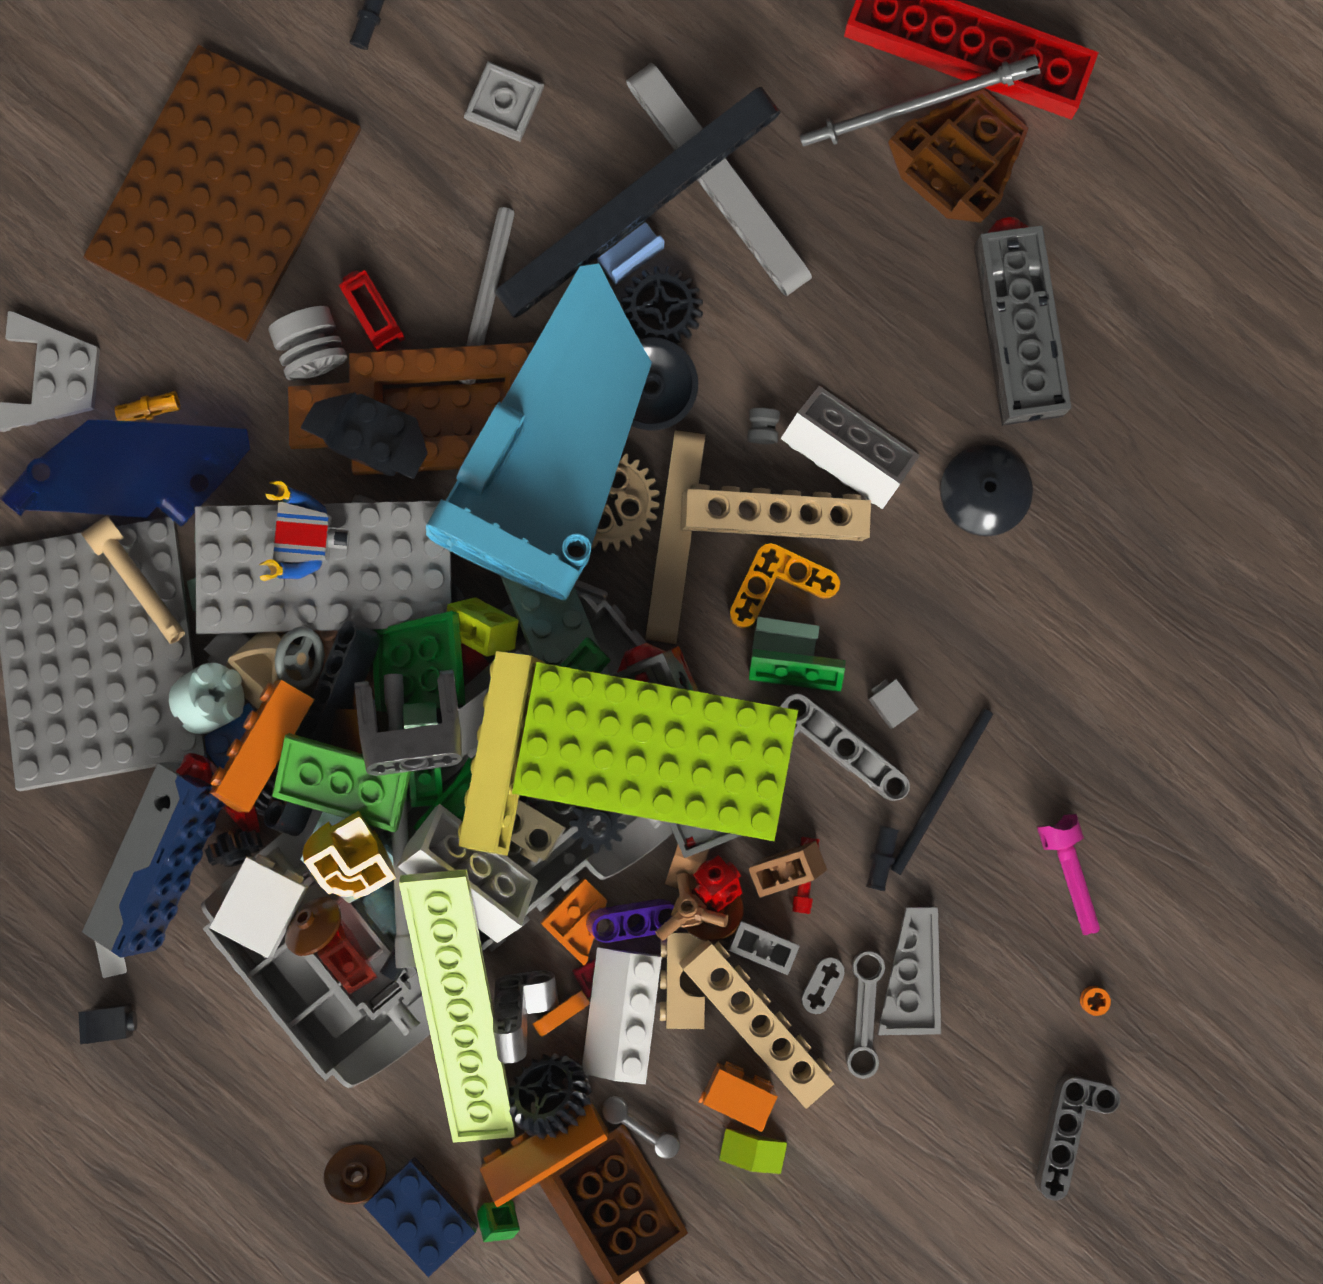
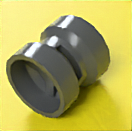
M768 408L750 409L749 420L752 424L751 429L748 430L747 441L757 444L778 443V432L775 430V427L779 422L780 411Z

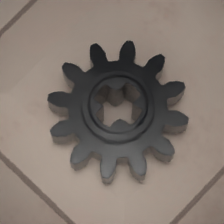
M575 807L573 812L579 816V819L571 820L569 825L578 827V831L572 835V839L580 837L584 839L581 849H585L589 844H593L594 853L597 854L602 844L609 851L613 849L611 839L618 842L623 840V836L617 832L618 829H625L627 827V823L618 821V818L623 814L585 807V810ZM596 816H600L601 822L606 823V828L603 827L600 833L596 832L594 826H590V821H594Z
M233 829L216 837L217 843L207 845L208 848L204 849L208 863L212 864V866L221 863L225 867H233L243 864L246 857H252L251 853L260 851L259 848L263 847L256 830L247 833L243 829Z

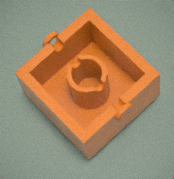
M726 1061L725 1065L717 1063L698 1102L702 1103L703 1101L704 1105L762 1132L778 1097L773 1089L774 1086L771 1085L772 1082L756 1074L751 1079L744 1075L743 1068L729 1061Z

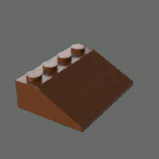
M624 1124L611 1130L606 1141L539 1182L598 1284L622 1283L688 1234Z

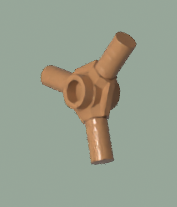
M687 873L678 874L676 878L680 897L675 902L671 913L672 917L655 931L656 935L664 941L680 926L685 928L699 925L702 922L726 927L728 915L708 910L707 906L695 894H692L689 875Z

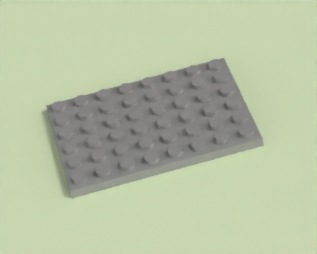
M173 516L116 526L124 537L119 541L185 631V635L173 644L168 642L106 555L102 553L98 556L81 533L0 547V653L16 790L25 791L156 767L157 763L182 761L184 755L188 753H196L207 758L204 734H194L183 728L182 725L184 723L178 716H173L169 706V692L173 684L181 676L195 669L176 520Z

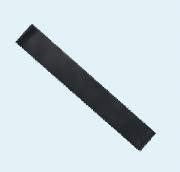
M347 621L341 626L311 697L314 701L303 718L296 735L330 745L335 711L337 709H352L355 682H363L367 677L380 644L379 633L354 621ZM271 796L265 810L264 823L268 828L296 837L304 831L313 809Z

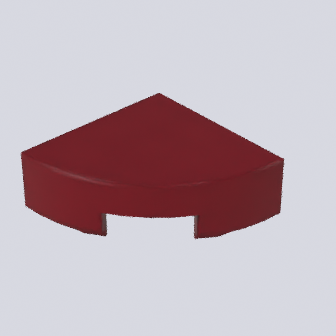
M596 958L572 970L587 999L591 997Z

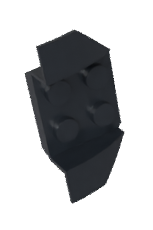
M355 392L315 402L300 427L302 430L324 439L326 445L334 452L390 477L398 472L414 479L428 455L417 418L363 394L356 395Z

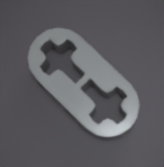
M825 957L817 963L801 996L802 1004L808 1012L821 1014L829 1007L845 974L844 967L839 960L833 957ZM835 963V970L838 972L837 977L831 976L826 985L823 984L822 981L825 973L822 971V967ZM821 986L824 989L820 997L824 1000L822 1006L816 1004L812 1008L810 1007L811 1001L807 997L810 993L815 995Z

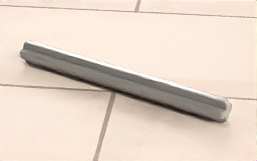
M500 207L497 212L466 346H480L485 343L496 296L495 292L498 287L514 219V210L510 208ZM476 379L459 380V382L468 385L474 384Z

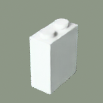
M258 854L256 859L254 857H246L210 929L270 958L274 956L309 886L302 883L304 877L289 869L283 873L273 868L275 865L274 861Z

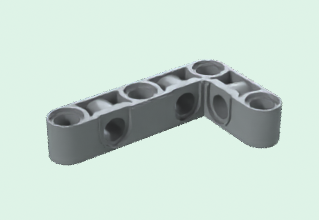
M801 694L791 695L782 703L780 707L788 708L789 703L793 700H798L804 705V714L801 717H797L794 737L798 732L808 736L821 747L820 749L847 771L857 775L869 785V788L875 790L883 798L897 801L907 796L910 790V783L907 777L824 709L818 707ZM841 739H847L853 744V752L848 757L840 755L837 750V744ZM891 778H897L902 784V790L896 796L891 795L886 788V784Z

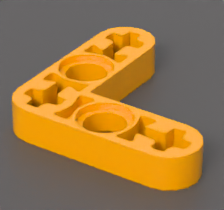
M772 543L765 544L757 551L732 604L730 619L734 625L740 628H747L753 625L776 577L823 599L831 598L838 592L840 579L833 571ZM770 550L776 552L775 558L778 559V563L772 562L767 570L768 573H773L772 578H769L763 572L754 571L755 566L762 569L765 558L761 555L762 553L768 554ZM802 563L806 567L807 573L803 579L796 580L790 576L789 568L792 564ZM812 569L818 571L815 577L820 580H824L826 576L830 577V583L834 586V589H827L826 592H822L820 590L821 585L815 581H812L811 587L806 585L805 583L811 577ZM754 577L763 579L766 585L764 592L757 595L751 593L748 589L750 579ZM744 593L748 598L758 600L760 603L756 606L752 602L748 612L752 615V618H745L741 622L738 620L739 614L735 610L736 608L742 609L747 599L740 598Z

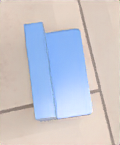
M645 222L598 257L597 262L614 284L617 285L664 249V239L661 235L657 237Z

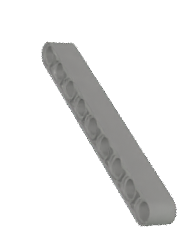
M653 63L648 64L626 80L634 97L674 150H677L703 129ZM726 159L722 160L697 180L785 296H788L812 279L811 273Z

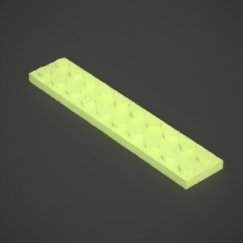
M467 869L400 875L399 886L453 1143L513 1138L516 1136V1125L509 1112L511 1108L509 1102L510 1094L504 1063L500 1062L497 1058L492 1029L494 1010Z

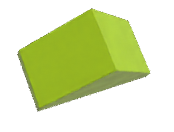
M726 1128L719 1160L751 1172L781 1174L787 1142Z

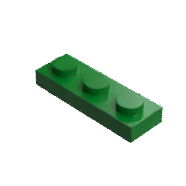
M753 649L749 680L841 692L846 660Z

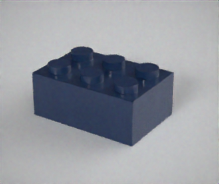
M415 1156L364 1205L367 1211L427 1277L431 1276L478 1229V1225Z

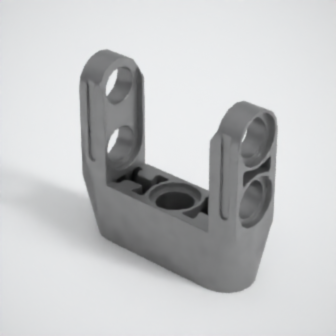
M453 669L440 671V676L437 679L442 724L378 732L375 701L372 697V688L369 686V682H355L359 735L365 769L368 774L378 776L447 767L462 761V737Z

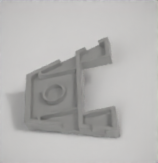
M8 311L5 339L15 342L37 343L32 402L31 404L0 402V432L10 431L12 428L24 425H34L48 419H59L94 410L100 349L20 314Z

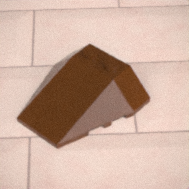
M981 89L953 101L951 105L945 108L934 109L930 111L929 115L907 121L890 138L888 143L901 179L948 219L982 223L1002 200L1005 186L1010 179L1015 160L1018 158L1029 128L986 90Z

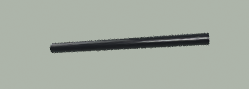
M982 708L895 859L894 864L891 866L890 870L901 875L991 720L992 712Z

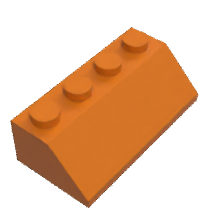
M283 680L274 681L273 684L268 683L259 697L263 701L257 712L251 711L243 724L246 731L240 740L236 738L229 747L226 755L230 758L224 769L219 767L211 778L210 784L213 787L209 793L237 812H250L280 760L285 735L288 733L295 734L314 701L313 698Z
M592 1102L590 1105L583 1107L586 1116L577 1117L578 1126L572 1124L568 1126V1134L559 1131L556 1139L549 1135L542 1139L537 1135L533 1137L523 1132L510 1141L512 1144L510 1148L503 1152L497 1148L483 1157L485 1163L481 1165L480 1172L497 1208L608 1139L609 1130Z

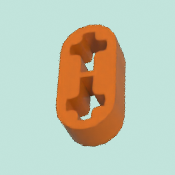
M581 990L540 1017L532 1025L540 1037H542L584 1009L590 1002Z

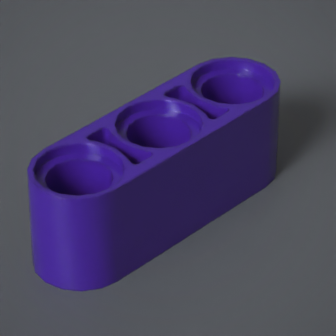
M654 899L600 908L589 914L586 926L588 931L598 941L603 943L655 935V931L672 917L671 913L674 905L666 899ZM670 908V917L664 922H659L658 915L660 911ZM633 914H640L639 923L634 927H628V918ZM602 919H609L610 925L608 929L604 932H597L596 926L598 922Z

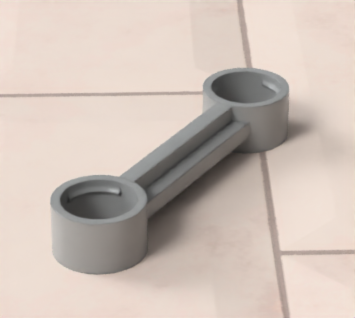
M873 951L858 953L852 962V971L858 978L854 1047L847 1053L846 1065L854 1076L862 1079L873 1076L879 1066L878 1056L873 1051L876 986L877 981L884 974L885 964L881 956ZM865 955L875 957L880 963L877 974L871 978H864L858 972L857 963ZM866 1050L872 1055L874 1064L868 1072L860 1073L852 1068V1057L858 1051Z

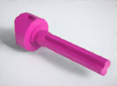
M1077 814L1064 815L1053 827L1037 826L1043 849L1057 850L1083 935L1099 932L1100 926L1076 849L1073 846L1084 838Z

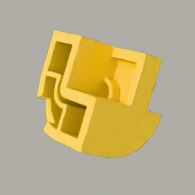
M359 811L333 826L330 822H327L315 831L304 845V863L320 886L329 895L334 893L340 896H354L357 899L396 878L392 862L375 830H371Z

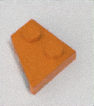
M584 877L540 923L576 959L585 965L589 958L588 954L593 939L595 938L588 931L586 921L592 911L606 907L607 899Z

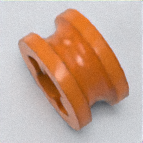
M1089 986L1082 991L1080 1004L1089 1014L1100 1016L1109 1010L1111 999L1104 989L1098 986ZM1095 993H1100L1098 997L1103 999L1102 1005L1097 1004L1095 1009H1090L1092 1005L1088 1003V998L1094 997Z

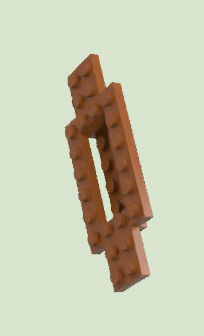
M534 342L349 353L350 383L288 387L289 446L291 449L328 447L324 439L304 431L300 427L315 402L355 392L356 395L363 394L417 418L428 451V455L418 472L460 469L494 408L499 402L502 403L532 351ZM505 378V382L474 383L471 385L458 384L384 389L383 385ZM352 460L353 475L383 474Z

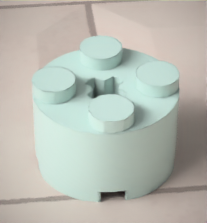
M218 663L202 664L181 676L173 684L169 692L170 710L174 717L178 716L184 723L182 727L194 734H208L241 716L244 706L242 678L236 670H230L224 665Z

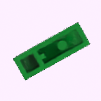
M436 702L403 704L404 729L438 725ZM441 767L411 771L409 779L411 807L431 806L443 794Z

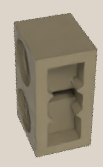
M518 800L516 814L519 815L521 823L518 829L512 831L511 841L522 847L520 854L537 863L539 858L547 861L566 827L523 801ZM538 829H543L548 834V843L542 848H536L531 842L532 833Z

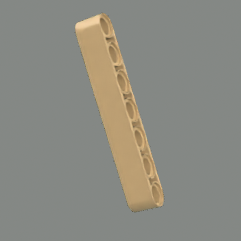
M675 430L645 640L676 644L692 535V531L681 530L682 493L686 489H691V485L699 484L706 434Z

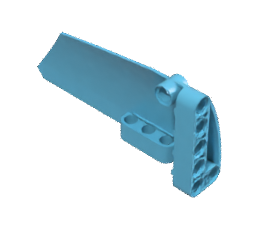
M599 263L580 266L505 398L502 403L499 402L494 408L464 460L456 478L457 482L446 501L440 500L426 524L427 537L439 546L509 580L564 601L569 596L583 568L589 561L591 546L652 364ZM572 546H578L584 550L585 554L576 558L572 557L567 550Z

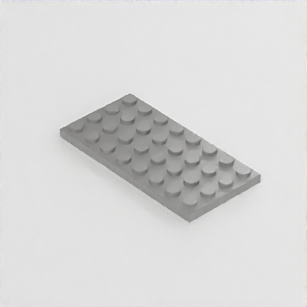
M440 501L323 504L326 507L327 514L333 518L332 529L349 531L348 549L330 548L329 562L322 563L319 570L302 579H279L276 577L267 581L261 580L260 576L270 575V568L267 565L260 566L259 564L269 559L273 560L278 505L195 507L196 633L289 632L297 627H307L314 631H339L341 626L347 621H354L375 630L386 629L391 625L447 612V604L452 603L451 551L434 543L426 535V524Z

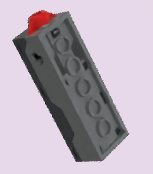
M1015 217L1002 218L997 220L987 233L981 234L974 245L1001 423L1003 426L1060 418L1071 409L1043 226L1028 227Z

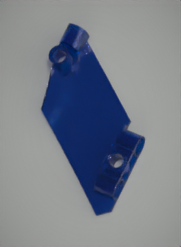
M88 419L43 456L32 460L26 470L6 490L0 499L21 517L26 511H50L147 518L158 507L182 527L194 515L195 507L202 506L250 450L247 429ZM38 465H46L50 468V476L45 481H37L33 476V471ZM201 475L206 477L209 483L206 490L196 492L191 488L190 481L194 476Z

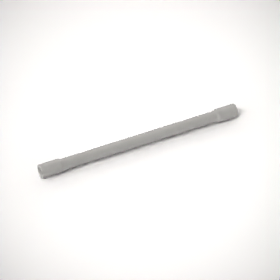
M384 675L388 731L404 729L403 675ZM407 793L399 829L395 833L392 832L393 868L396 877L394 879L396 968L416 967L399 886L400 875L407 874L397 867L409 842Z

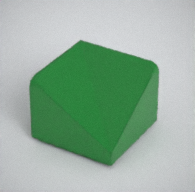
M513 1200L507 1201L498 1208L494 1202L484 1203L477 1211L483 1242L509 1240L514 1238L520 1231Z

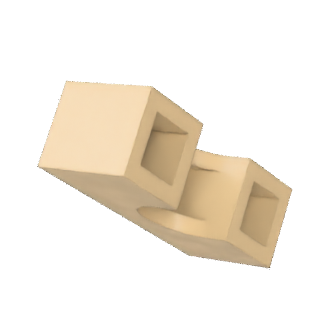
M673 932L664 941L661 940V957H667V970H660V989H666V1002H660V1021H666V1029H704L705 996L689 994L680 985V976L683 969L679 962L703 942V940L695 938L689 932Z

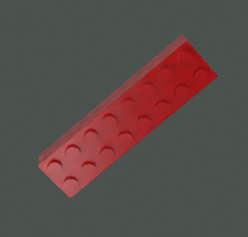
M856 0L844 33L846 38L964 81L997 71L998 67L1002 66L1001 62L1008 61V63L1035 54L1041 74L1013 81L1014 85L1011 86L997 83L985 88L1072 120L1079 108L1099 52L957 0Z

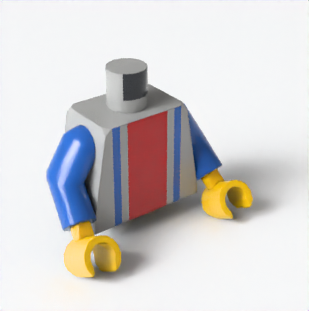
M282 481L269 482L276 485L279 491L276 496L266 494V497L269 500L283 499L284 502H278L273 560L269 559L259 564L260 566L267 565L271 572L270 575L260 576L261 580L267 581L276 577L279 579H302L319 570L322 563L329 562L330 548L348 549L349 531L332 529L333 518L327 514L326 507L305 492L290 487L287 488L286 484Z

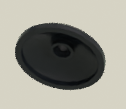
M661 338L639 339L652 364L631 426L646 431H658L676 425L690 412L698 393V375L693 361L680 346ZM649 382L657 384L658 389L655 392L647 391L646 385Z
M976 445L960 452L946 467L940 483L941 502L948 517L960 529L977 536H996L1011 530L1025 517L1032 502L1033 485L1027 467L1014 453L996 445ZM986 482L994 484V492H987L984 485Z

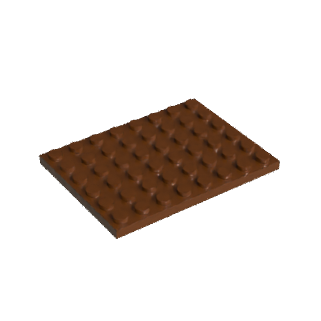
M198 45L83 258L248 343L354 145L361 128L359 125Z

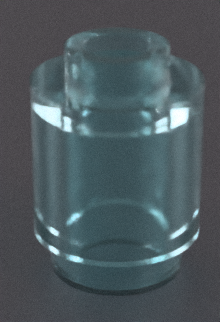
M381 886L370 893L362 903L366 907L365 912L384 935L391 932L394 936L396 935L395 897L391 890L386 891Z

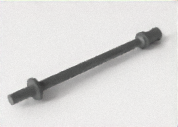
M1033 54L1008 63V61L1001 62L1002 66H999L997 71L835 124L828 117L826 118V127L800 135L803 147L829 138H831L835 145L838 144V135L997 83L1008 84V86L1014 85L1013 81L1041 74L1036 55Z

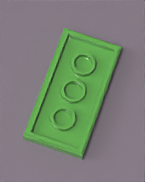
M288 733L284 738L272 797L343 818H347L359 811L368 825L395 833L399 829L411 771L378 776L370 775L366 772L363 754Z

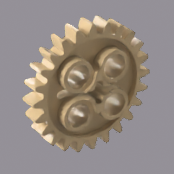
M628 454L622 457L616 474H621L625 477L626 483L621 488L611 487L609 492L611 498L617 497L615 508L623 525H617L608 504L605 505L602 514L607 515L611 519V523L606 529L597 528L591 549H594L599 542L602 543L604 552H607L609 544H614L616 551H619L620 542L623 541L631 548V538L633 536L639 541L643 540L640 533L641 529L648 532L651 531L647 520H657V516L650 512L653 509H658L660 506L659 503L651 501L652 498L659 496L658 490H650V487L656 483L655 478L646 480L645 477L649 469L637 470L640 461L637 459L630 465L628 463ZM626 502L636 503L639 507L638 513L634 516L624 515L621 511L623 504Z

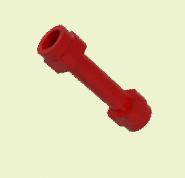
M801 837L800 846L816 841L819 847L820 839ZM811 881L798 885L797 896H793L792 912L811 914L813 898H809Z

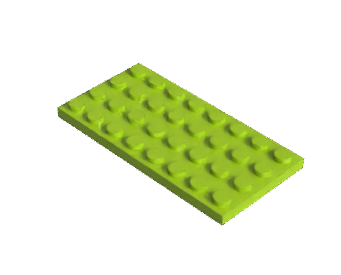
M536 662L512 794L775 841L798 710Z

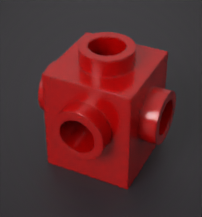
M719 855L713 860L702 863L697 872L693 874L697 886L694 888L696 893L704 903L709 902L717 912L742 894L738 879L741 877L739 871L730 861L726 864Z

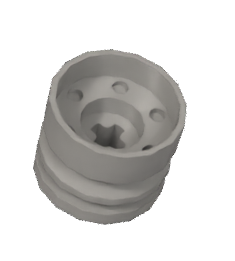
M314 306L301 309L281 317L269 326L268 331L276 350L287 351L279 358L282 366H286L283 371L287 380L296 381L320 376L340 366L347 360L348 357L344 348H340L342 345L340 337L329 336L336 330L329 307Z

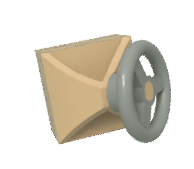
M297 627L286 634L283 632L258 633L229 657L226 667L230 670H236L240 674L244 697L259 709L263 702L259 697L268 683L273 684L274 681L283 680L298 690L311 686L319 677L324 665V646L319 635L307 627ZM304 636L300 645H296L293 642L295 638ZM312 644L315 650V661L308 656Z

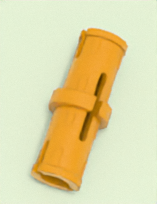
M171 391L153 397L148 395L142 396L140 400L116 405L115 415L118 423L123 425L145 418L148 421L152 420L157 415L180 410L181 405L176 391Z

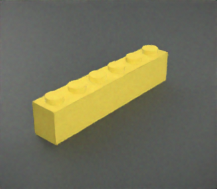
M496 651L495 659L490 665L491 680L489 690L485 694L483 701L485 710L483 721L477 731L478 747L476 756L471 762L470 788L465 794L464 804L466 808L463 821L458 829L459 847L508 856L519 795L512 794L534 672L536 662L545 663L536 657Z

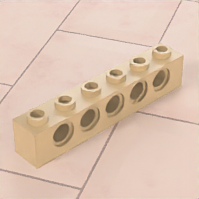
M693 484L691 489H686L682 493L681 530L863 541L870 538L871 500H861V495L844 494L843 499L831 498V493L814 492L813 497L801 496V491L784 490L782 495L771 494V489L754 488L752 493L740 492V487L723 486L722 491L710 490L709 485ZM709 501H716L720 504L722 509L720 516L710 513L708 509ZM740 503H747L751 507L752 515L750 518L743 517L740 514ZM772 504L781 508L782 518L780 520L774 519L771 516L770 506ZM802 506L811 510L812 520L810 522L802 519L800 515ZM832 508L838 509L841 512L842 522L840 524L832 520L830 515Z
M709 940L703 941L679 962L680 966L807 1109L834 1085V1082L828 1076L832 1070L820 1057L815 1061L808 1052L812 1047L800 1034L795 1038L788 1031V1028L792 1025L780 1011L774 1015L767 1007L771 1001L760 988L755 992L747 984L751 978L740 965H737L735 968L731 966L726 960L731 955L718 941L713 945ZM717 968H724V978L717 982L711 981V973ZM736 992H745L746 998L741 1004L734 1005L731 1003V998ZM757 1015H765L766 1021L763 1026L759 1028L752 1027V1020ZM785 1038L786 1045L783 1049L779 1051L772 1050L775 1040ZM799 1061H805V1070L799 1074L793 1073L794 1065Z

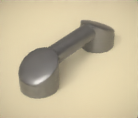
M613 1096L604 1102L602 1108L604 1118L612 1124H624L652 1143L658 1156L670 1159L679 1152L680 1142L674 1133L663 1132L660 1134L627 1112L628 1107L624 1099Z

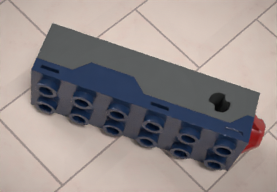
M188 753L184 755L182 761L157 763L83 928L82 933L120 958L156 951L165 940L164 933L169 922L177 914L179 900L190 885V876L194 867L202 859L204 845L208 837L215 830V821L220 810L226 805L209 793L213 787L210 781L214 773L211 771L210 761L202 755Z

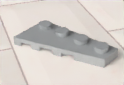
M905 907L877 1035L941 1034L938 907Z

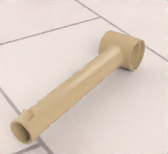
M106 515L83 531L81 534L98 556L102 553L106 555L168 642L173 644L179 641L185 635V631L119 541L124 537L109 516Z

